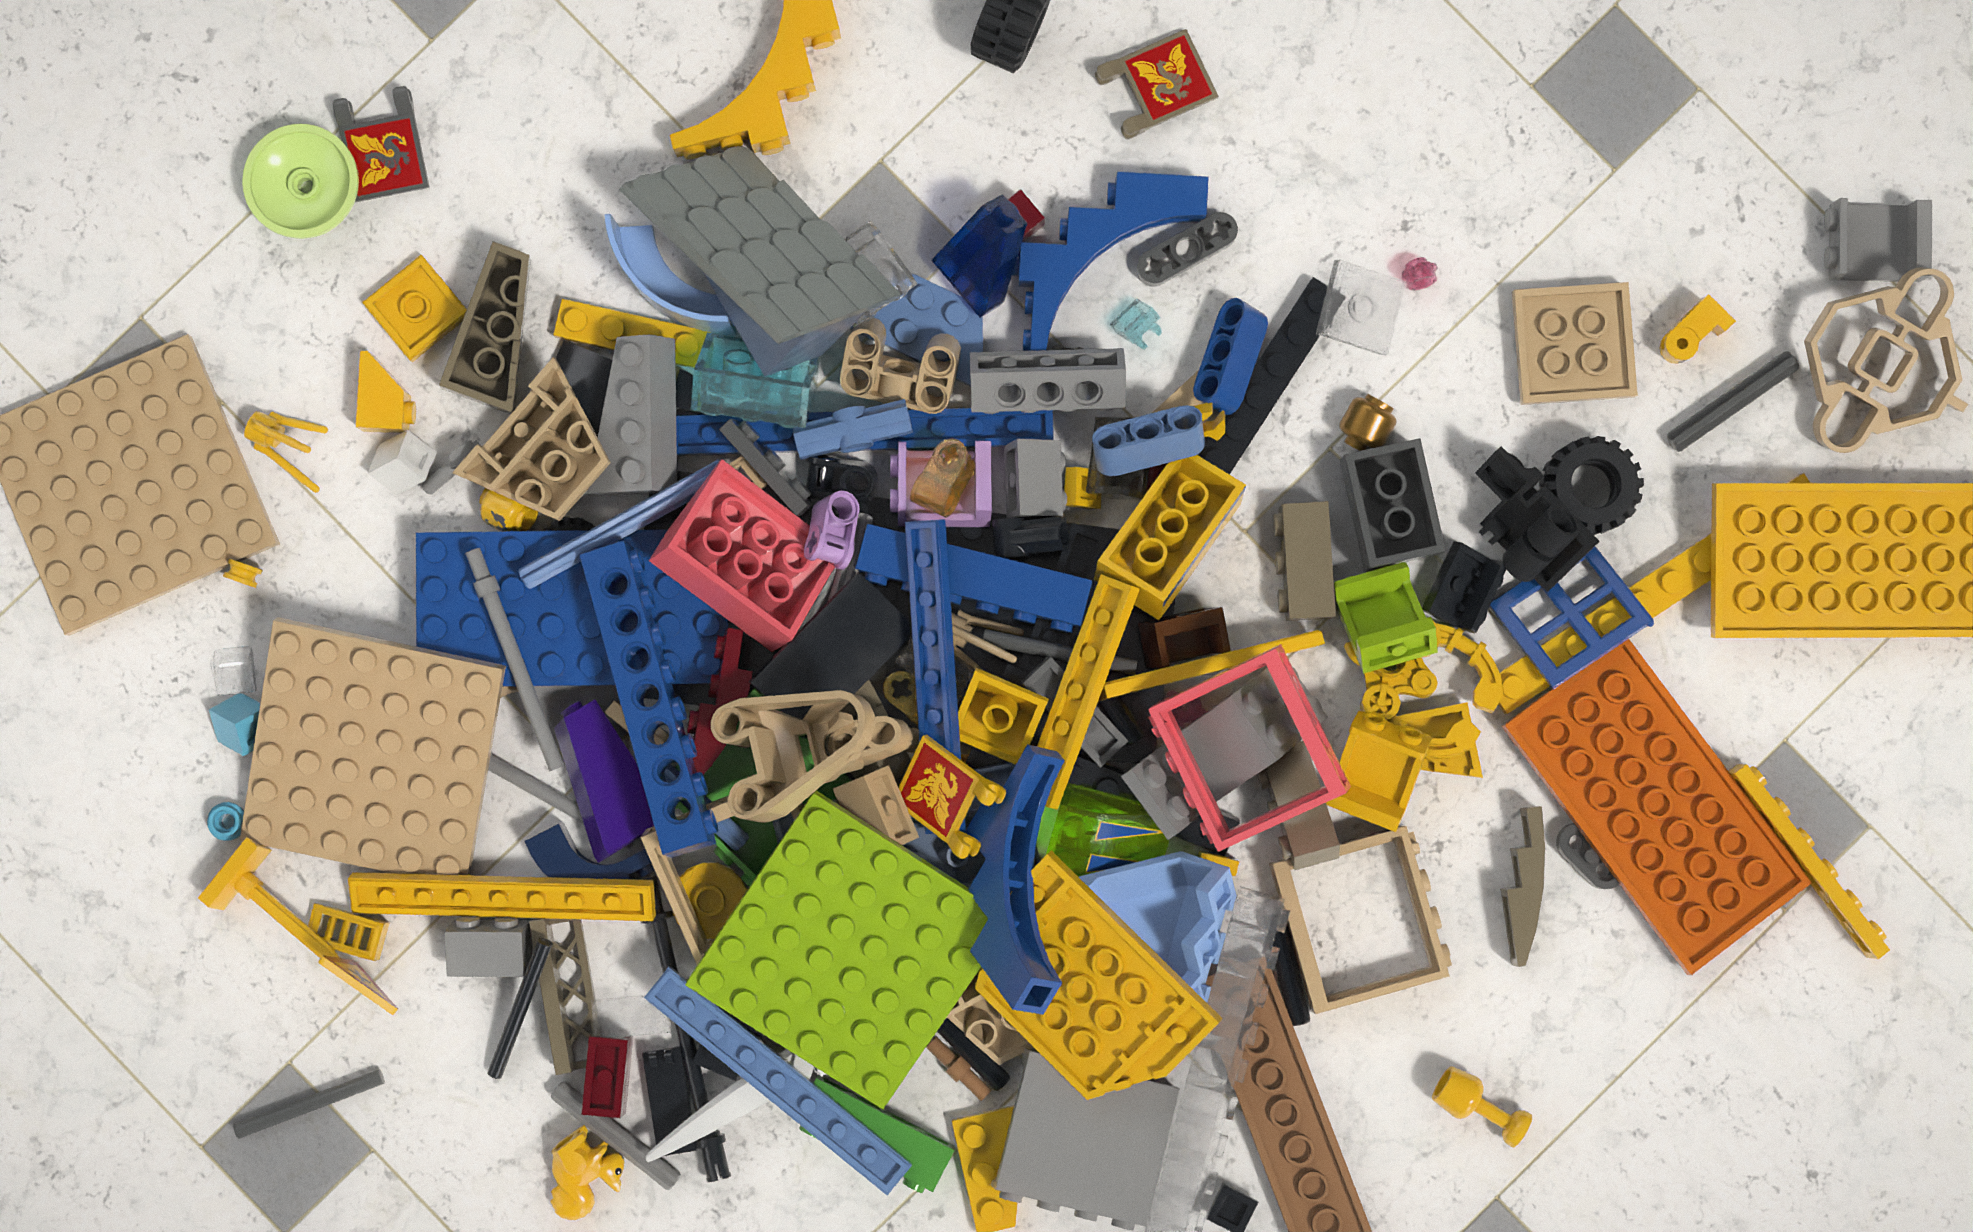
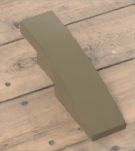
M1542 806L1520 808L1525 846L1510 848L1515 886L1500 888L1511 965L1516 967L1526 966L1537 930L1544 889L1545 837Z

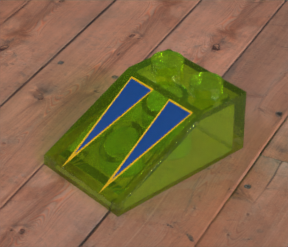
M1067 783L1056 812L1045 855L1052 850L1079 877L1163 856L1166 853L1169 840H1167L1140 802Z

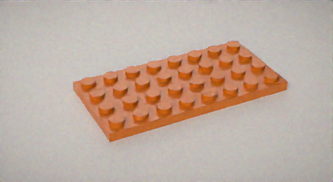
M1630 639L1554 690L1551 688L1501 726L1687 975H1693L1812 884L1811 880Z

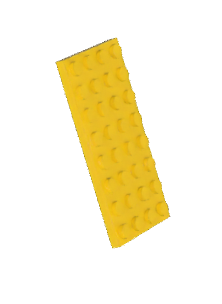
M1712 483L1711 638L1973 637V483Z

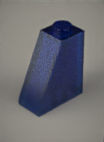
M1003 194L982 205L931 260L979 318H982L1004 303L1027 227V222L1019 214L1017 207L1008 201Z

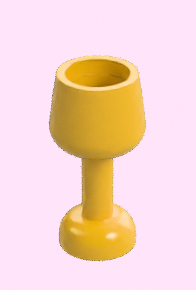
M1450 1066L1436 1084L1432 1100L1457 1119H1464L1475 1111L1503 1128L1502 1138L1504 1142L1512 1148L1516 1147L1524 1138L1531 1125L1532 1114L1525 1110L1515 1111L1511 1115L1482 1098L1484 1086L1478 1077Z

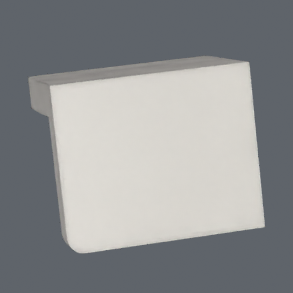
M406 430L378 446L368 474L392 493L398 495L426 480L436 452L412 432Z

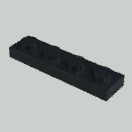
M1072 523L1070 529L1071 541L1069 542L1068 550L1062 551L1055 571L1093 581L1097 561L1103 554L1109 536ZM1037 618L1030 638L1069 646L1073 634L1050 628L1052 621ZM1024 653L1019 668L1031 672L1046 657ZM1053 659L1061 667L1063 661Z

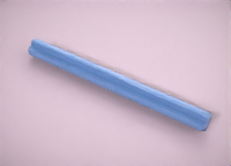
M721 460L712 462L519 569V575L528 589H532L581 562L580 554L613 544L688 503Z

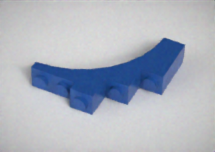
M1117 172L1115 183L1108 182L1107 205L1114 206V209L1069 207L1068 218L1060 217L1059 240L1066 241V245L1021 242L1020 253H1013L1011 276H1019L1018 287H1034L1033 292L1026 291L1025 314L1032 315L1031 329H1024L1022 351L1047 350L1049 333L1057 311L1073 283L1096 258L1118 242L1144 230L1173 223L1200 222L1205 219L1207 215L1209 177Z
M1027 744L1003 786L1006 789V796L1001 804L994 802L991 806L981 804L966 830L968 835L980 841L981 847L979 851L986 858L968 890L974 895L973 899L988 918L970 952L1012 1010L1043 1015L1060 988L1062 981L1051 965L1040 937L1034 906V887L1031 870L1034 868L1035 846L1041 817L1051 787L1065 760L1057 751Z

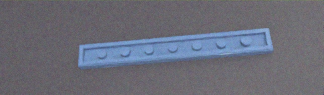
M669 966L644 998L888 1196L912 1166V1163L725 1010L685 986L687 979Z

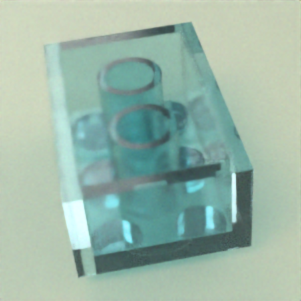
M707 332L694 368L691 410L700 411L710 416L726 415L739 417L748 422L764 421L777 423L786 428H806L817 390L820 356L765 377L742 338Z

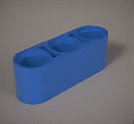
M1231 298L1222 305L1193 388L1194 396L1202 403H1213V409L1219 413L1224 410L1225 415L1234 413L1244 399L1268 327V319L1265 314L1239 298Z

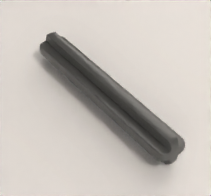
M1789 351L1783 352L1668 432L1666 437L1669 444L1677 452L1683 451L1799 369L1795 356Z

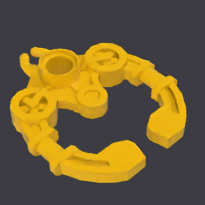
M1433 621L1436 627L1437 648L1443 647L1448 653H1451L1456 648L1471 657L1467 664L1474 667L1480 677L1478 684L1472 692V704L1476 709L1493 713L1503 697V684L1495 661L1485 649L1487 644L1482 641L1478 644L1464 636V630L1459 627L1455 629ZM1346 642L1344 648L1348 657L1355 664L1359 665L1351 643ZM1424 657L1397 664V669L1393 671L1382 668L1364 673L1366 691L1360 702V710L1365 713L1374 712L1380 714L1386 721L1402 727L1407 726L1408 722L1403 719L1400 721L1396 716L1401 704L1399 695L1406 694L1418 698H1427L1436 690L1437 678L1423 662L1422 658ZM1463 719L1452 725L1445 738H1432L1425 757L1447 758L1463 754L1473 747L1481 731L1471 721Z

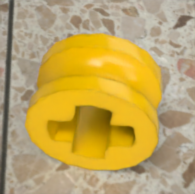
M229 558L230 570L224 572L223 577L256 588L258 583H256L255 577L261 574L263 570Z

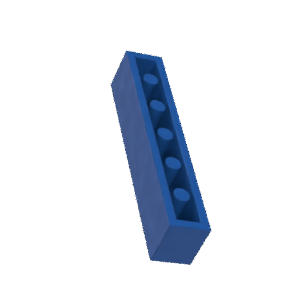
M867 524L855 569L865 574L864 578L870 583L886 586L887 580L902 583L901 590L909 592L906 533ZM947 544L952 604L960 605L961 600L966 599L977 602L975 609L987 613L998 614L999 608L1013 611V619L1035 624L1036 618L1052 621L1050 628L1073 634L1074 627L1081 629L1095 588V583L1092 580Z

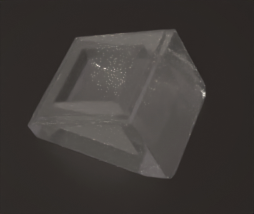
M251 646L223 648L213 652L210 667L218 696L256 692L254 655Z

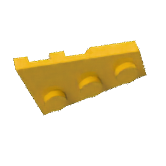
M1014 1105L952 1119V1126L977 1232H995L1012 1228L1016 1225L1018 1203L999 1198L1000 1191L995 1190L991 1186L992 1180H996Z

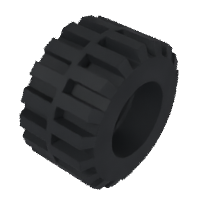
M986 0L970 44L971 55L1014 74L1023 65L1035 41L1050 0Z
M1596 436L1595 438L1583 437L1577 441H1572L1556 451L1551 456L1552 459L1545 464L1542 470L1545 472L1544 477L1539 481V487L1546 486L1593 535L1602 534L1625 523L1627 518L1632 517L1636 512L1635 505L1641 502L1643 494L1639 493V488L1644 486V478H1638L1637 474L1638 471L1642 470L1639 462L1633 464L1630 459L1634 454L1629 449L1624 451L1620 449V442L1616 440L1608 442L1605 441L1606 437ZM1581 465H1593L1602 470L1607 476L1610 483V495L1604 506L1596 509L1590 508L1580 503L1575 497L1571 481L1574 471Z

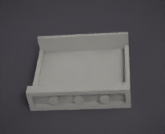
M1025 1048L1021 1062L1024 1068L996 1180L991 1182V1186L995 1190L1000 1191L999 1198L1021 1203L1023 1197L1038 1200L1037 1207L1054 1212H1059L1060 1206L1075 1209L1074 1216L1090 1221H1097L1098 1215L1113 1218L1111 1225L1127 1230H1134L1135 1224L1146 1227L1180 1088L1154 1080H1147L1133 1084L1126 1089L1110 1091L1103 1096L1086 1100L1038 1051Z

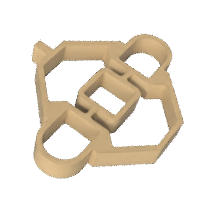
M1915 268L1906 272L1895 287L1887 286L1827 302L1804 339L1817 401L1822 403L1813 421L1815 438L1822 446L1835 452L1849 453L1860 448L1866 442L1871 432L1881 434L1938 419L1946 405L1954 410L1964 412L1968 404L1953 395L1962 382V375L1950 319L1945 317L1954 298L1953 284L1945 273L1937 269ZM1929 274L1939 284L1940 297L1920 329L1897 315L1895 311L1913 282L1917 278ZM1875 299L1878 313L1896 324L1893 333L1891 334L1886 330L1871 328L1867 331L1848 362V370L1862 379L1858 389L1840 380L1825 382L1817 345L1818 340L1838 309ZM1908 332L1928 341L1940 338L1948 375L1946 382L1927 411L1890 420L1888 408L1869 396L1874 386L1889 393L1896 392L1900 388L1918 359L1917 349L1904 341ZM1879 336L1905 351V355L1886 384L1861 370V365ZM1846 391L1868 404L1871 409L1855 435L1848 442L1836 445L1826 435V422Z

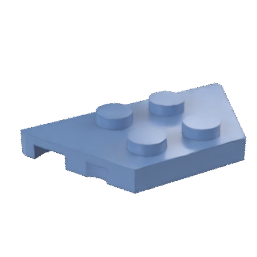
M913 274L895 288L901 294L896 300L868 310L859 318L874 317L879 319L886 329L885 346L921 363L923 354L932 337L940 333L954 336L961 346L956 380L971 387L970 352H983L982 306ZM855 323L849 328L850 330L853 329ZM861 333V335L874 341V338L871 335ZM942 350L932 352L939 361L946 362L951 360L949 355Z

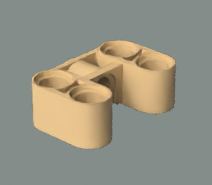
M874 317L859 319L846 341L840 374V384L843 390L853 397L874 400L883 404L905 399L909 409L923 411L928 414L942 412L947 407L955 386L961 355V346L958 340L949 334L940 333L930 339L921 363L883 355L886 341L884 324ZM866 333L874 338L875 344L867 345L862 343L858 334ZM942 350L949 355L951 360L946 362L939 361L932 352ZM861 369L868 375L869 379H857L851 370ZM936 386L942 390L944 395L940 397L932 396L927 392L926 387Z

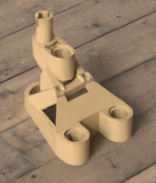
M842 690L740 698L719 707L711 720V731L719 742L744 748L751 747L757 774L742 779L733 785L728 796V806L731 813L736 817L762 823L787 816L819 787L836 780L841 774L863 769V766L896 755L903 750L915 753L914 750L919 745V729L909 728L903 720L888 716L875 717L870 703L862 696ZM850 702L856 709L858 720H853L851 714L839 711ZM813 705L803 720L776 710ZM740 720V726L738 731L736 732V726L738 721ZM828 734H831L828 741L830 756L825 751V740ZM802 735H807L814 762V768L808 772L806 771L798 737ZM757 795V803L754 807L753 801Z

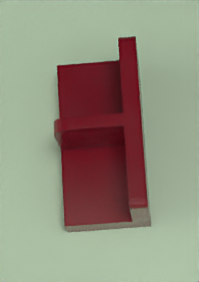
M589 1036L581 1115L621 1118L626 1114L633 1036H624L623 1038Z

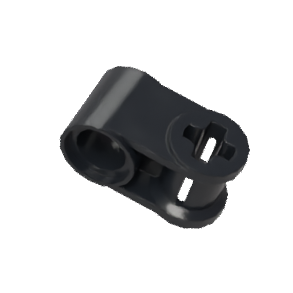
M827 454L805 459L809 463L805 486L811 492L810 496L827 497L841 490L853 494L857 500H862L868 497L876 487L878 481L877 472L867 462L842 459ZM857 471L863 473L868 479V487L861 490L854 488L849 482L850 473Z

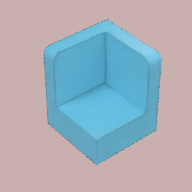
M238 693L210 708L209 713L218 742L242 756L252 752L255 743L260 703L243 693Z

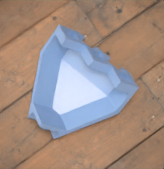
M1179 851L1079 876L1203 1000L1208 1002L1212 986L1206 985L1211 963H1219L1226 933L1220 931L1225 910L1233 911L1237 896L1230 867Z

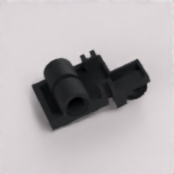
M1502 446L1475 472L1502 500L1480 523L1483 528L1479 533L1483 536L1490 531L1494 535L1488 542L1491 545L1498 542L1506 550L1502 557L1503 564L1506 570L1516 579L1523 582L1535 579L1548 592L1600 542L1546 486L1539 491L1534 488L1544 477L1536 467L1525 468L1516 456L1508 453Z

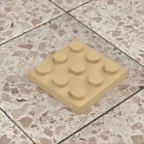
M1629 282L1516 289L1512 291L1520 405L1622 399L1638 396Z

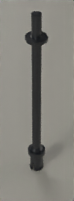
M656 876L641 879L653 880L656 916L653 921H641V923H651L662 972L664 973L669 966L678 972L666 919L674 916L673 910L664 912ZM675 1023L696 1112L709 1102L701 1066L692 1063L697 1053L694 1038ZM716 1130L694 1141L696 1149L701 1151L707 1182L718 1181L715 1164L718 1166L720 1178L726 1179L731 1177L723 1143L726 1142L725 1133H720V1130Z

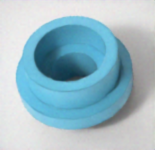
M223 802L214 806L207 818L209 831L214 837L223 841L234 840L240 837L244 810L232 802ZM226 814H230L234 818V824L229 829L225 828L222 824V819Z

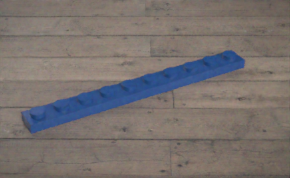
M971 408L944 409L937 414H928L914 409L908 410L913 433L874 442L873 446L860 451L898 450V442H906V450L975 448V441H991V447H1004L1016 439L1054 440L1053 410H1039L1033 413L1003 411L995 414L972 412ZM834 412L676 416L677 456L741 454L719 430L729 419L738 420L740 423L746 420L760 435V438L756 441L766 452L772 449L775 453H798L792 426L832 417Z

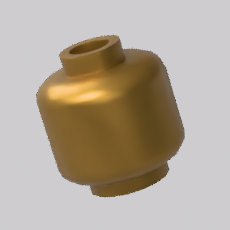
M1367 394L1365 398H1354L1339 423L1341 431L1348 435L1344 442L1358 451L1366 450L1367 447L1372 449L1384 446L1397 423L1395 416L1391 414L1394 408L1370 394Z

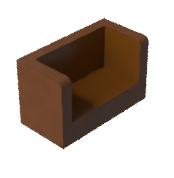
M1202 607L1164 616L1160 620L1152 619L1138 623L1146 668L1162 669L1169 667V663L1210 653L1222 654L1231 651L1223 607Z

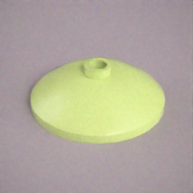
M291 124L271 131L254 146L244 166L242 184L246 203L259 222L279 235L295 239H306L331 231L347 217L357 197L359 176L351 152L337 136L315 125ZM305 181H312V189L307 193H303L301 185Z

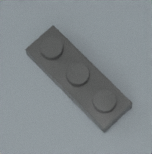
M729 419L719 429L796 516L804 515L813 506L808 499L811 495L809 489L797 477L791 480L782 469L786 464L772 449L766 452L756 440L760 438V435L746 420L740 423L738 420Z
M1047 656L1020 683L1027 690L1048 698L1045 710L1050 713L1065 671L1052 657ZM1096 706L1081 749L1101 768L1128 740Z

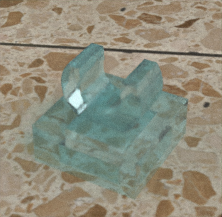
M1137 298L1109 324L1119 336L1144 350L1148 346L1142 340V335L1148 329L1158 336L1162 333L1160 326L1156 323L1161 317L1153 307Z

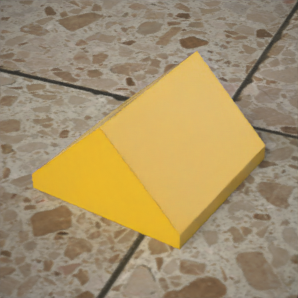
M976 668L958 711L960 741L1016 765L1027 744L1030 745L1049 699Z

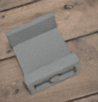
M1839 198L1829 205V209H1826L1824 229L1826 232H1829V246L1824 251V267L1829 269V280L1899 282L1901 277L1912 269L1920 267L1932 269V200H1915L1906 206L1848 204V198ZM1923 275L1914 282H1921L1931 277V275Z

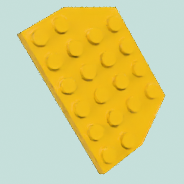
M1051 850L1031 870V874L1033 877L1034 906L1040 937L1049 961L1062 981L1060 988L1043 1015L1012 1010L983 968L979 971L975 989L1086 1100L1103 1096L1110 1091L1126 1089L1133 1084L1153 1078L1159 1079L1167 1076L1223 1018Z

